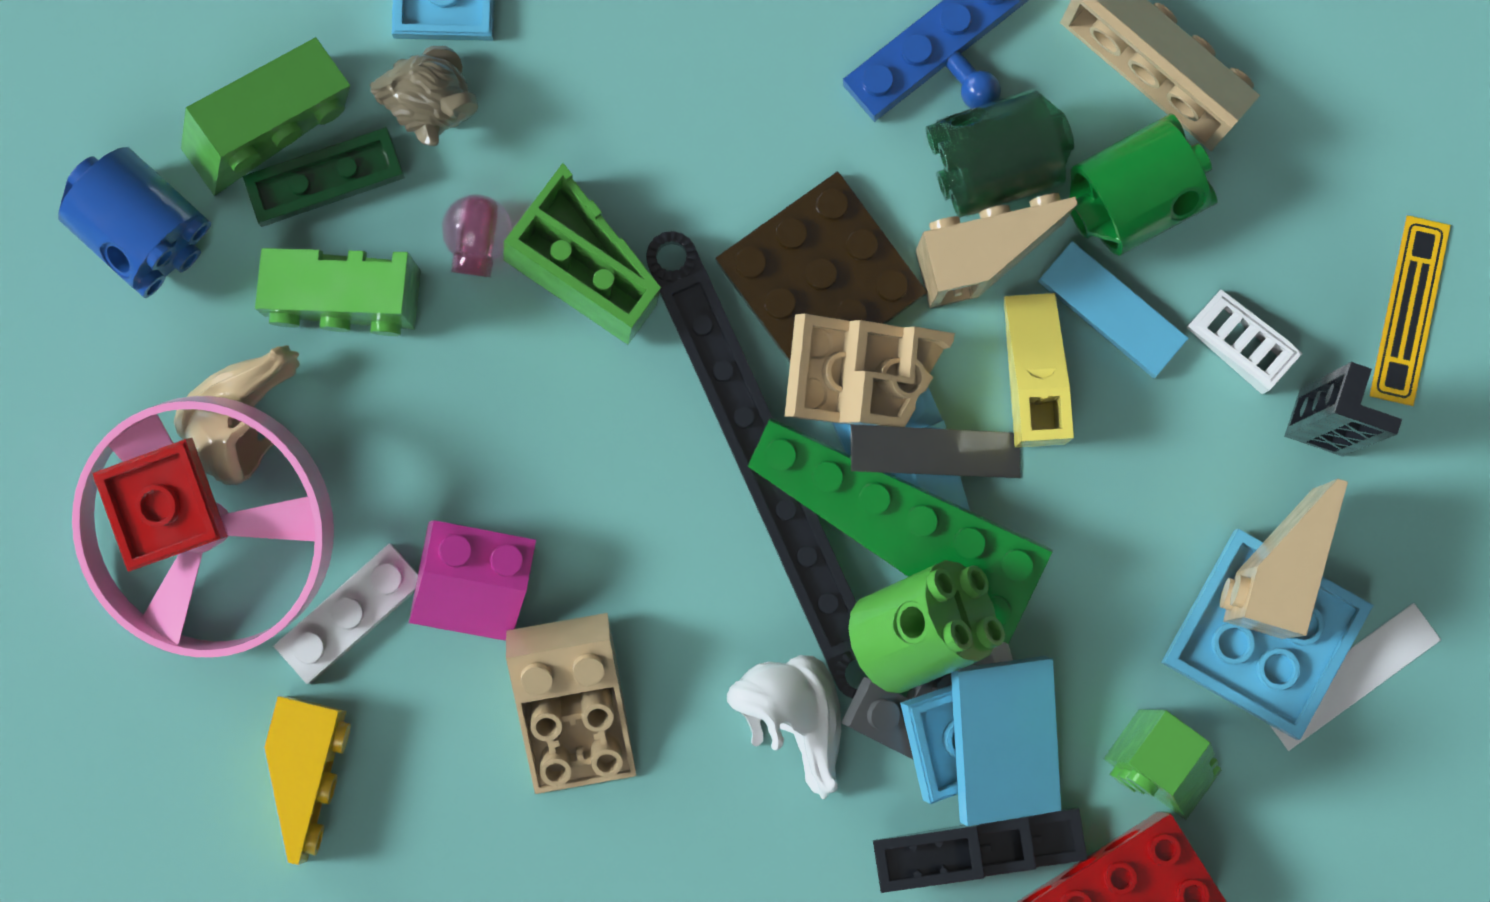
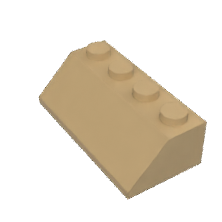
M1071 0L1060 21V24L1167 115L1170 113L1174 114L1182 127L1210 151L1217 146L1260 96L1253 90L1254 84L1245 73L1237 68L1232 67L1229 69L1215 57V50L1206 40L1197 35L1191 37L1177 25L1175 15L1160 3L1152 4L1148 0Z

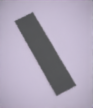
M851 424V471L1020 478V447L1015 448L1014 433Z

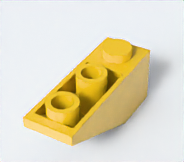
M278 696L264 748L288 863L300 865L308 861L309 854L316 856L319 851L324 833V825L318 824L322 803L329 805L333 798L337 784V774L331 773L335 753L343 754L346 748L351 724L344 722L346 710L289 696Z

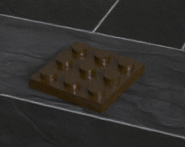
M838 171L715 258V262L789 363L796 314H811L846 321L863 320L886 324L927 293Z

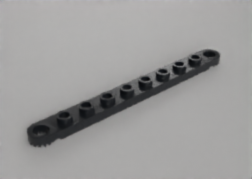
M662 232L654 237L648 245L646 260L649 271L661 287L660 295L835 684L841 693L853 699L857 689L851 687L846 681L845 670L850 662L856 660L848 630L850 613L856 604L855 598L817 514L748 467L768 421L771 418L773 419L695 245L690 238L681 232ZM674 244L680 246L685 251L686 261L679 270L666 271V269L661 268L660 264H658L657 255L664 246Z

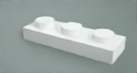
M389 543L274 645V648L306 684L313 683L415 592L418 573L393 544Z

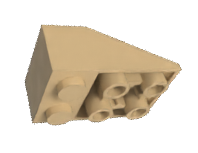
M1059 193L1047 194L1030 200V207L1011 211L1009 205H999L979 212L980 219L961 223L959 216H952L931 222L929 224L930 230L923 232L916 248L924 288L927 291L926 296L929 308L978 298L1064 224L1077 205L1076 197L1061 200Z
M608 613L507 630L506 661L535 794L636 776Z

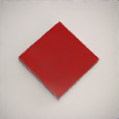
M193 438L175 442L92 473L128 572L228 537Z

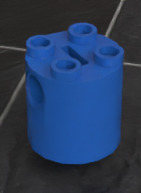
M129 147L117 148L99 160L95 156H91L78 164L68 176L58 212V220L144 298L153 295L162 286L166 276L174 269L182 273L195 263L201 254V250L195 245L211 227V222Z

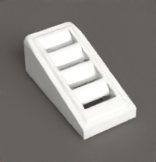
M1219 290L1186 327L1261 394L1269 391L1302 355V352L1290 341L1223 290ZM1224 309L1231 316L1216 333H1213L1207 327ZM1240 323L1246 330L1230 346L1224 339ZM1256 337L1262 343L1247 359L1240 352ZM1271 350L1277 355V358L1263 371L1257 365Z

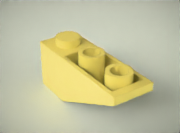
M1055 293L1004 296L1015 448L1065 445L1074 438L1070 384Z

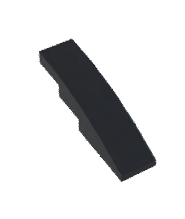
M1079 807L973 826L959 825L873 840L881 893L984 879L985 876L1034 870L1036 867L1088 860Z

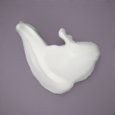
M799 655L787 663H759L749 669L739 681H736L729 688L727 702L734 710L740 712L746 718L752 732V745L757 747L763 742L761 719L768 726V731L772 737L771 746L773 750L777 751L783 746L784 738L780 729L793 733L802 752L807 785L814 793L819 794L822 799L827 798L830 793L838 789L835 765L841 737L840 703L833 677L822 661L809 655Z

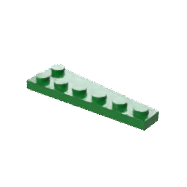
M772 418L768 421L748 465L750 469L908 577L945 560L961 563L966 568L972 565L978 566L988 579V595L993 603L996 618L1004 629L1005 636L1003 642L1009 644L1053 551L1040 543L890 473L851 471V455Z

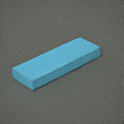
M1073 241L1038 280L1042 286L1049 292L1055 293L1061 302L1153 379L1189 339Z

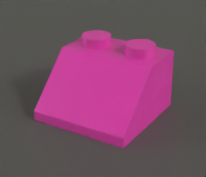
M436 520L428 522L409 623L506 641V631L515 629L527 591L536 540Z

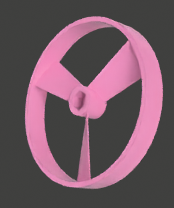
M213 396L177 398L147 408L118 424L101 440L88 458L81 472L73 502L72 529L76 555L85 579L98 601L122 627L134 636L152 646L179 655L191 657L229 656L247 651L264 643L290 625L309 606L318 593L330 565L334 540L333 512L325 482L314 460L300 441L274 418L257 408L227 398ZM179 409H198L224 414L242 421L268 438L284 454L298 474L307 497L230 513L221 504L216 503L228 536L315 542L311 570L298 600L281 621L268 630L250 637L229 641H207L182 635L202 555L204 552L223 543L228 537L178 554L144 614L128 601L110 576L103 561L95 531L94 511L97 485L92 473L104 469L112 452L124 462L173 444L158 413Z

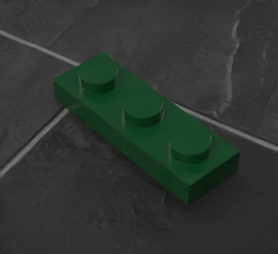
M387 127L242 176L257 222L261 227L405 178Z

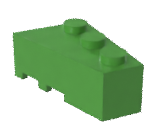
M315 37L185 108L181 150L212 194L216 196L318 124L325 125L339 117L345 110L351 85Z
M562 163L504 240L503 261L629 345L657 306L661 287L623 238L619 239L601 216V210L593 200L590 201L573 180V174Z
M261 248L255 309L264 317H269V324L274 326L297 328L300 326V320L320 321L319 328L328 331L349 332L351 324L371 326L370 333L401 336V329L415 330L421 270L408 252H393L392 260L366 258L367 252L348 250V256L323 254V251L313 249Z
M1138 709L1103 758L1114 767L1109 775L1134 793L1138 791L1143 795L1147 793L1152 797L1154 796L1185 820H1187L1222 771L1217 766L1219 762L1214 758L1215 752L1211 743L1167 710Z

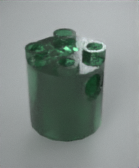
M1033 88L938 119L936 123L925 127L929 146L934 155L940 154L944 168L936 172L940 190L945 200L951 199L955 213L959 218L964 216L970 217L991 207L1006 205L1061 187L1066 182L1065 166L1071 151L1074 150V138L1065 114Z

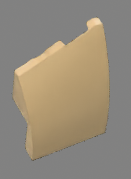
M796 314L784 417L850 425L905 427L916 409L917 398L926 391L933 379V376L930 374L943 350L951 347L954 342L955 333L915 326L898 327L863 320L846 321L811 314Z

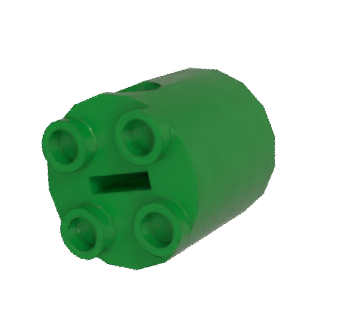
M1170 113L1071 168L1069 198L1076 197L1077 205L1070 215L1085 238L1098 237L1113 254L1121 256L1218 203L1216 193L1205 175L1212 170L1211 161L1199 143L1190 146L1185 138V132L1181 123L1174 114Z

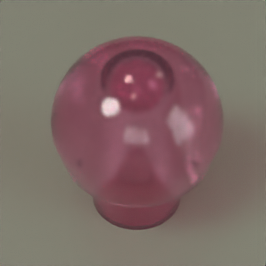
M481 194L467 195L456 200L447 209L442 220V234L448 251L453 254L451 272L491 277L493 260L499 258L503 253L504 240L512 231L511 220L506 209L495 199Z

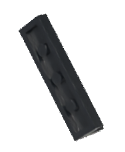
M1350 362L1299 390L1284 437L1339 456H1344L1397 435L1402 419L1361 405L1372 368Z

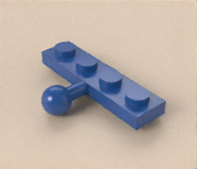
M943 0L843 78V86L869 117L876 122L946 66L962 84L961 97L963 102L975 111L989 110L996 105L1000 98V83L993 74L986 71H976L962 53L1029 0Z

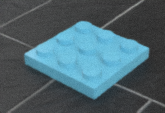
M1236 529L1233 531L1161 663L1295 740H1300L1374 605L1322 576L1306 636L1281 639L1223 622L1226 609L1220 607V598L1227 579H1235L1236 572L1263 543L1244 531Z

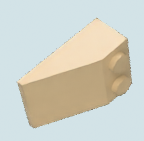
M1336 479L1313 488L1236 572L1235 579H1227L1220 598V607L1226 609L1223 622L1281 639L1307 635L1347 488V481Z

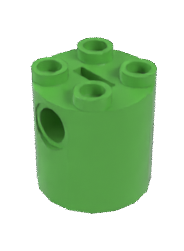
M945 560L857 601L851 610L848 630L851 647L860 668L874 684L886 692L901 694L990 656L993 648L1002 645L1005 636L1004 629L996 618L993 603L988 595V579L982 569L975 565L966 568L961 563Z

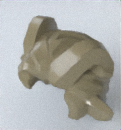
M430 46L424 50L422 55L411 56L409 59H400L393 64L392 70L387 71L370 84L371 93L376 101L381 105H385L386 109L390 110L393 116L397 117L399 124L405 126L407 132H415L417 139L422 144L428 146H437L439 135L449 128L458 126L460 122L468 120L478 109L476 95L468 92L467 82L462 75L463 66L461 59L453 49L447 46Z

